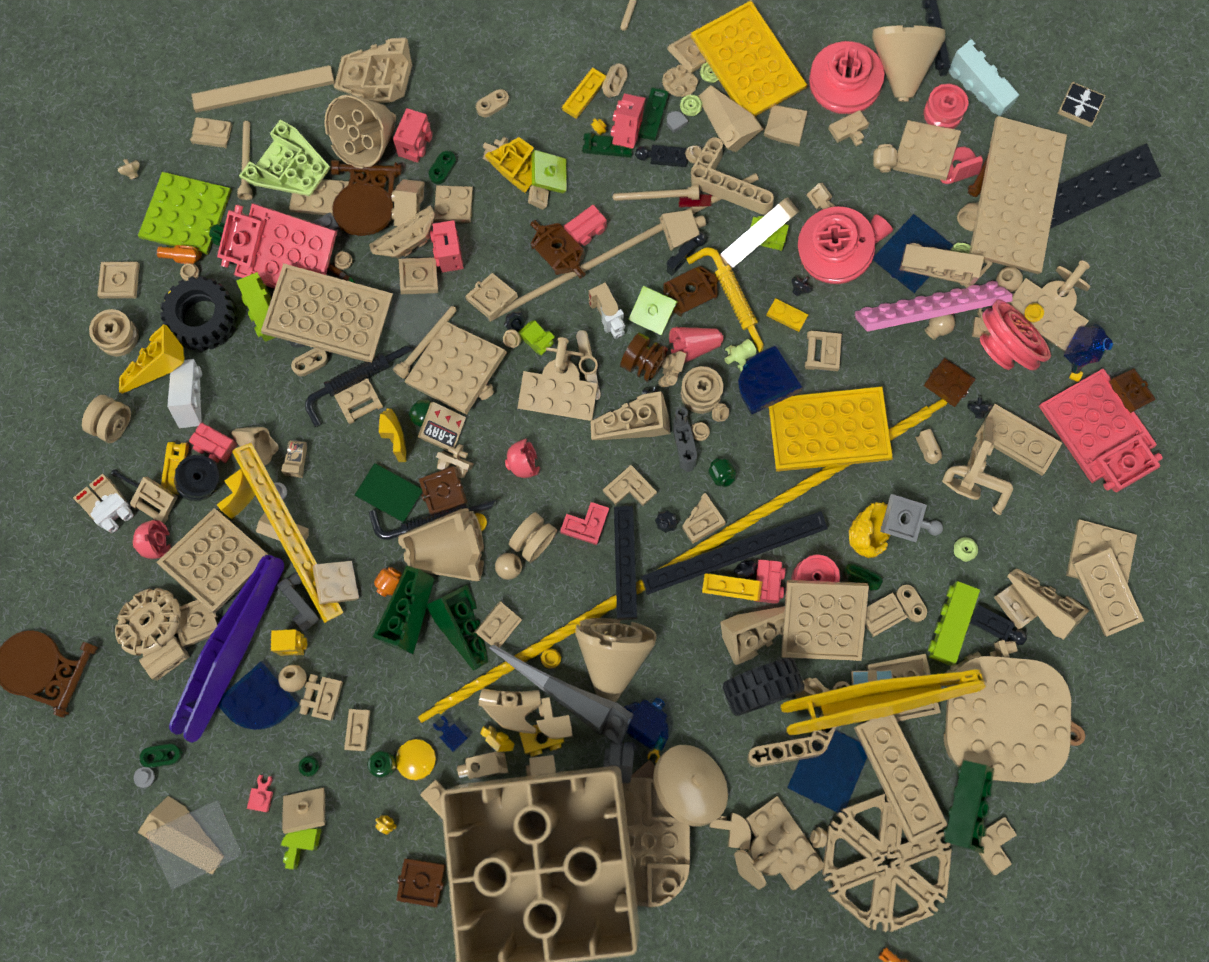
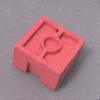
M624 94L622 100L618 101L617 110L613 114L615 125L612 126L611 130L613 144L634 149L642 122L645 98Z
M406 108L393 141L399 157L418 163L420 158H423L425 155V146L427 142L431 141L432 132L426 114Z
M455 221L432 224L433 231H430L434 246L433 254L437 267H441L442 272L464 269Z

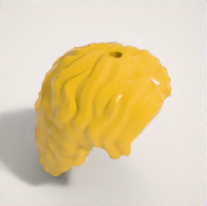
M884 502L872 503L853 520L849 530L850 546L859 555L873 558L882 554L887 549L888 543L886 541L891 535L882 533L880 530L888 504Z

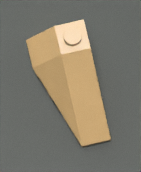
M710 85L698 96L715 131L727 149L737 152L763 130L753 114Z

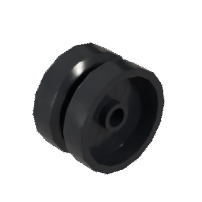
M192 455L184 458L179 462L175 470L174 485L176 491L189 501L207 499L214 493L219 482L217 465L210 458L203 455Z

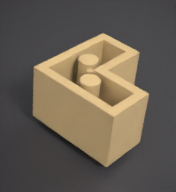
M403 179L397 185L395 191L393 190L392 202H394V208L392 209V219H394V226H399L420 212V204L424 200V182Z

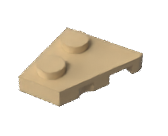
M704 493L698 505L692 510L690 517L682 525V528L693 544L726 525L710 498Z

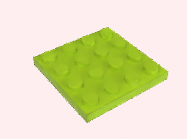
M162 172L140 228L139 238L174 247L176 245L193 246L198 248V251L202 254L208 255L213 244L209 231L214 224H220L231 189Z

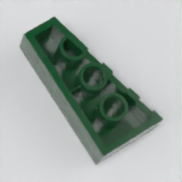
M406 566L374 632L373 638L413 655L434 578L420 569Z
M963 760L958 770V785L954 788V802L949 810V824L944 831L945 842L984 854L981 838L986 836L987 831L983 822L984 818L989 815V805L986 802V798L991 796L994 769L984 764Z

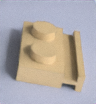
M196 117L192 131L193 136L190 141L193 144L227 148L232 124L227 121Z
M1014 584L994 597L1010 620L1015 623L1017 629L1022 628L1038 616Z
M891 593L867 607L865 625L871 632L872 637L906 619L907 615L903 612L895 595Z
M499 601L475 630V633L489 645H495L500 648L522 619Z

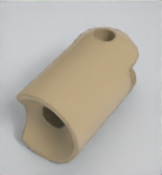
M931 429L920 432L919 436L915 437L926 462L935 464L942 458V452Z

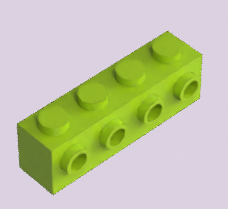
M958 581L949 586L946 593L948 597L947 603L943 604L940 611L942 615L941 621L937 622L934 633H936L935 639L931 640L928 647L930 652L929 658L950 666L956 664L980 589Z

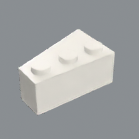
M194 359L184 360L181 366L170 373L167 407L179 428L199 426L201 423L200 377L202 372Z

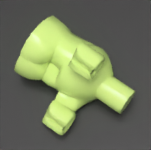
M746 339L736 347L730 345L725 348L729 355L725 358V362L728 365L734 361L738 362L739 365L737 367L740 368V371L747 368L746 359L756 355V348L749 339Z

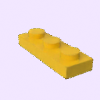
M592 68L564 103L562 110L577 119L601 89L606 75Z
M706 573L704 574L702 593L760 601L762 581Z

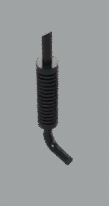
M404 346L387 356L380 353L377 355L378 357L374 356L372 363L364 361L365 364L361 363V366L357 365V368L355 366L354 369L351 368V371L347 370V373H341V376L337 375V378L334 377V379H330L331 381L323 382L325 387L310 394L305 401L306 412L314 427L322 425L313 407L317 399L327 394L333 397L336 393H340L339 391L342 392V389L346 390V387L350 388V385L352 387V384L356 385V382L360 383V380L362 382L363 379L366 380V377L370 378V375H376V372L380 373V370L383 371V369L390 368L389 362L414 349Z
M496 500L469 508L467 504H463L460 507H453V510L449 508V511L448 509L439 511L438 514L434 513L427 515V517L416 518V521L413 519L412 521L403 522L400 529L390 532L383 531L380 527L376 510L369 511V516L375 535L383 540H391L460 509L468 508L474 514L492 509Z

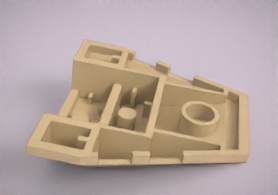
M406 38L389 39L380 46L372 45V49L366 51L359 50L342 56L334 84L335 89L377 103L393 102L405 96L412 68L409 45Z

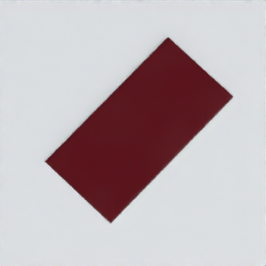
M711 194L699 195V200L679 197V207L711 206Z

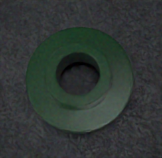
M312 756L302 758L298 766L300 773L306 777L314 776L319 770L318 760ZM307 763H312L313 767L311 770L306 769Z

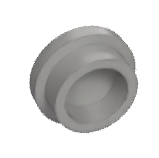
M147 767L139 768L134 774V782L141 788L149 787L155 779L153 770Z

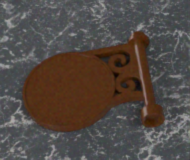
M332 160V175H340V171L350 173L348 185L337 194L332 206L333 216L338 226L345 232L357 236L372 235L384 229L392 219L394 178L401 175V164L395 162L394 166L372 165L365 168H355L350 164H340V160ZM354 172H364V173H366L367 177H366V179L364 180V174H363V173H357V174H355ZM385 177L389 179L388 193L383 189L387 184Z
M38 631L19 632L7 639L0 647V685L11 694L25 696L52 706L54 715L65 718L66 715H69L66 709L91 653L96 654L98 647L83 642L80 647L83 650L80 659L72 661L60 653L57 644L48 635ZM71 666H76L75 671L71 677L64 678L62 676L61 672L64 668H66L67 670L63 671V673L66 675H70L72 673ZM57 685L59 689H54L52 693V688ZM45 690L46 695L49 697H56L58 694L59 697L55 700H48L35 694Z

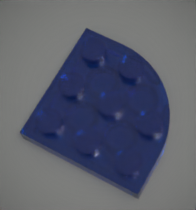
M776 346L750 358L744 364L738 380L740 396L751 415L802 392L801 384Z
M262 661L224 693L218 703V707L232 722L252 730L272 728L284 721L300 706L288 691L280 687L279 680Z

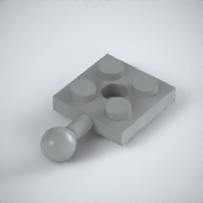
M891 494L880 532L916 542L920 528L927 529L931 535L937 536L942 533L943 525L937 520L931 522L923 520L927 505ZM905 513L906 521L902 523L901 516Z

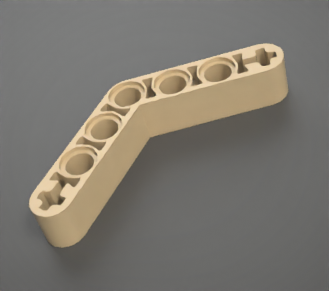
M840 681L835 684L832 690L850 685L847 682ZM836 727L830 728L828 733L817 730L813 731L810 737L754 747L750 750L747 760L753 767H763L820 756L827 749ZM813 741L821 744V751H815L812 748ZM793 745L801 747L802 753L800 755L793 753ZM775 748L780 749L782 758H774L772 750ZM765 750H767V756L762 757L759 762L752 758L755 752L760 756L765 755Z

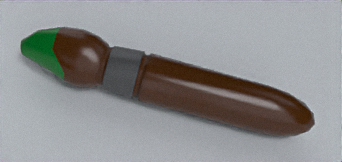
M329 262L328 271L342 280L355 283L350 276Z

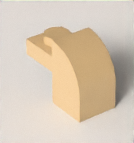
M550 698L542 699V704H539L540 717L544 716L545 719L537 721L542 733L551 739L573 737L570 716L553 718Z
M731 813L730 821H727V817L720 816L709 824L710 828L729 830L727 847L750 849V827L740 815Z

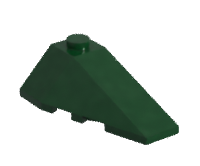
M467 585L427 604L436 625L473 671L488 663L484 640L475 633L477 627L480 626V621H475L473 610L477 609L476 603Z

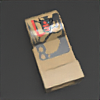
M289 441L285 463L282 465L281 470L285 476L303 477L307 452L306 442Z

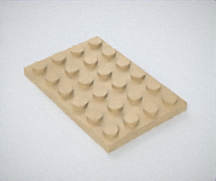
M283 263L261 333L372 363L393 293Z

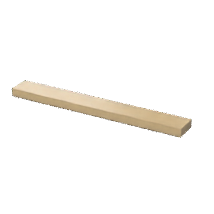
M325 66L192 94L194 110L197 113L335 83L331 66Z

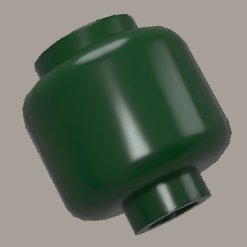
M717 458L713 460L708 470V474L714 483L722 487H728L733 484L737 474L728 459Z
M376 751L368 759V770L375 777H389L395 771L396 760L389 752Z

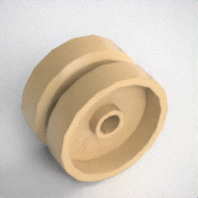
M110 309L100 312L91 321L89 327L90 337L102 351L111 356H123L131 352L139 339L138 329L135 324L119 310Z
M700 366L691 369L682 380L680 395L682 403L694 413L704 414L711 412L721 401L723 393L722 378L715 370L709 367Z
M99 395L91 401L85 410L82 418V428L92 436H98L99 439L107 443H114L127 428L131 417V410L121 402H116L106 395Z
M536 512L531 514L518 527L509 542V546L516 552L523 550L522 557L530 563L543 553L557 533V529L550 523L543 525L544 519Z

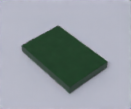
M374 463L354 496L403 523L408 519L423 491L416 485Z

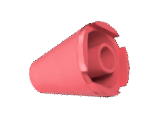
M672 328L669 333V344L673 343L674 349L671 350V353L679 351L686 353L685 364L719 348L721 343H723V335L718 329Z

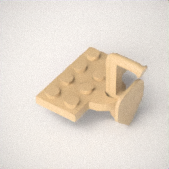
M1081 260L1073 273L1064 267L1058 266L1056 272L1065 282L1053 281L1047 283L1042 289L1026 278L1012 296V301L1008 302L1023 315L1028 305L1033 303L1041 305L1044 309L1043 318L1038 322L1031 323L1042 337L1064 352L1089 321L1073 310L1077 300L1073 286L1084 291L1089 290L1090 285L1080 277L1086 269H1089L1090 265L1086 261Z
M559 337L557 339V349L546 347V351L556 352V359L545 366L542 374L523 371L518 409L592 421L598 383L580 381V373L577 367L570 361V355L584 357V354L567 351L566 346L569 340Z
M985 418L971 450L967 466L961 465L949 468L942 482L956 493L975 500L980 498L981 489L974 483L1001 492L998 503L992 507L996 514L1001 515L1012 494L1013 486L1010 482L983 472L987 463L985 462L986 455H991L995 440L993 420ZM957 474L962 476L963 479H954L953 477Z
M778 796L745 819L756 838L751 842L749 854L741 849L735 852L734 856L739 874L757 889L763 888L766 885L763 875L774 876L781 873L793 891L823 869L822 860Z

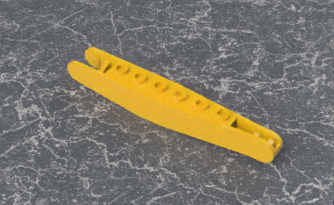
M974 669L955 673L883 679L860 683L786 701L780 707L781 711L786 713L808 709L811 720L794 723L787 727L789 735H797L894 715L958 696L976 693L983 690L986 685L980 670ZM955 685L941 689V686ZM821 706L823 717L816 718L814 707Z

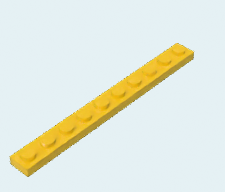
M252 442L235 448L232 452L324 623L343 614V611L338 602L319 605L312 568L317 563Z

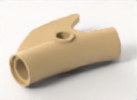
M482 689L479 697V706H482L500 726L517 732L536 733V728L526 722L525 718L533 710L539 708V704H541L539 690L511 692Z

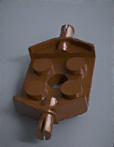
M533 220L530 226L536 230V234L531 241L532 250L535 249L554 269L555 275L574 272L582 279V276L584 277L586 273L579 265L585 255L584 249L560 223L541 226L537 220ZM555 243L562 244L558 249L552 247Z
M698 266L665 282L663 285V295L678 301L673 312L682 317L683 313L713 298L716 300L717 283L719 280L714 273L712 274L703 267ZM692 285L696 290L690 293L685 288Z

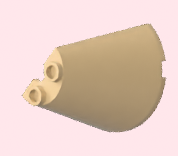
M468 508L457 510L399 535V545L402 546V549L405 548L406 550L404 552V560L408 566L420 569L425 573L480 581L484 561H480L481 552H484L483 537L477 517Z

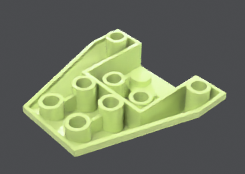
M279 120L270 133L274 140L256 165L249 162L239 176L255 186L311 196L329 171L330 166L295 127Z

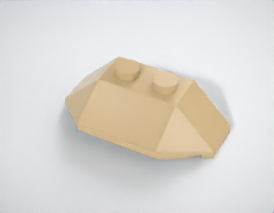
M431 205L369 244L371 252L375 255L400 258L409 255L417 246L421 247L426 244L427 240L430 239V231L432 230L435 216Z

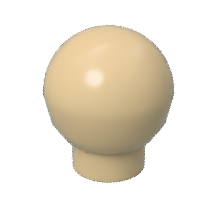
M949 314L930 318L929 326L925 329L926 334L933 340H936L939 336L951 333L955 327L954 316Z

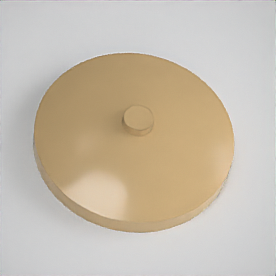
M678 745L667 750L658 759L654 769L655 789L661 803L674 818L687 825L705 826L722 815L728 800L727 784L721 769L707 753L694 746Z

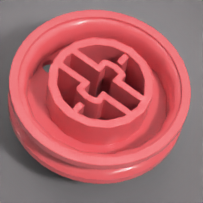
M850 41L837 42L825 47L815 57L809 79L810 89L814 98L824 108L835 113L853 114L859 110L867 109L876 101L884 81V68L877 54L867 46ZM846 67H850L849 78L845 77Z
M830 207L815 213L807 220L799 234L798 251L801 262L812 277L824 283L842 284L858 278L870 266L875 254V237L871 224L861 213L847 207ZM861 238L866 239L863 243H861L859 240Z
M996 300L992 305L993 309L988 308L982 313L983 321L991 335L982 334L980 342L988 355L998 365L1010 370L1014 367L1013 360L1029 370H1036L1040 367V361L1046 362L1050 359L1049 347L1041 334L1015 307L1003 300Z

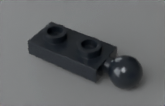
M652 144L651 150H648L645 146H640L635 151V156L638 160L644 161L647 158H651L650 164L686 167L687 165L685 154L687 148Z
M699 232L698 236L694 237L687 244L684 243L679 248V253L676 256H671L667 261L666 272L673 276L687 261L686 258L693 255L696 247L703 246L706 243V235L703 232Z
M977 605L970 624L1004 641L1011 637V641H1014L1016 645H1023L1026 642L1027 635L1023 630H1012L1015 623Z

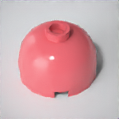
M527 439L514 443L508 449L507 459L505 460L506 468L519 478H530L538 475L540 471L539 466L535 467L536 452L530 442L526 443Z
M152 520L142 523L135 530L133 546L142 557L148 559L161 558L171 549L170 544L166 546V535H170L166 525L160 520Z

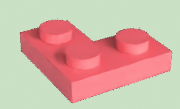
M591 502L585 520L566 514L560 533L597 545L609 508Z

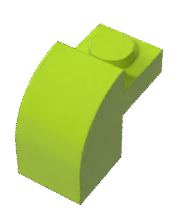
M536 321L528 322L518 332L523 341L539 355L546 351V347L550 348L554 344L552 340L554 338L553 334L545 332Z
M310 828L287 833L281 843V846L289 847L283 859V863H286V869H298L301 849L318 850L321 829Z

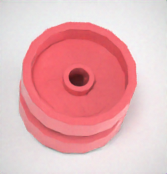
M942 84L934 88L930 93L923 112L926 122L929 125L949 129L956 128L962 121L969 102L963 89L952 84Z
M812 555L796 565L792 572L791 580L839 582L840 574L838 567L830 558L823 555Z

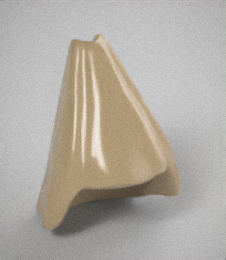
M265 427L237 428L231 433L240 447L252 442L264 466L271 461L272 456L279 449L278 444L269 435V431Z

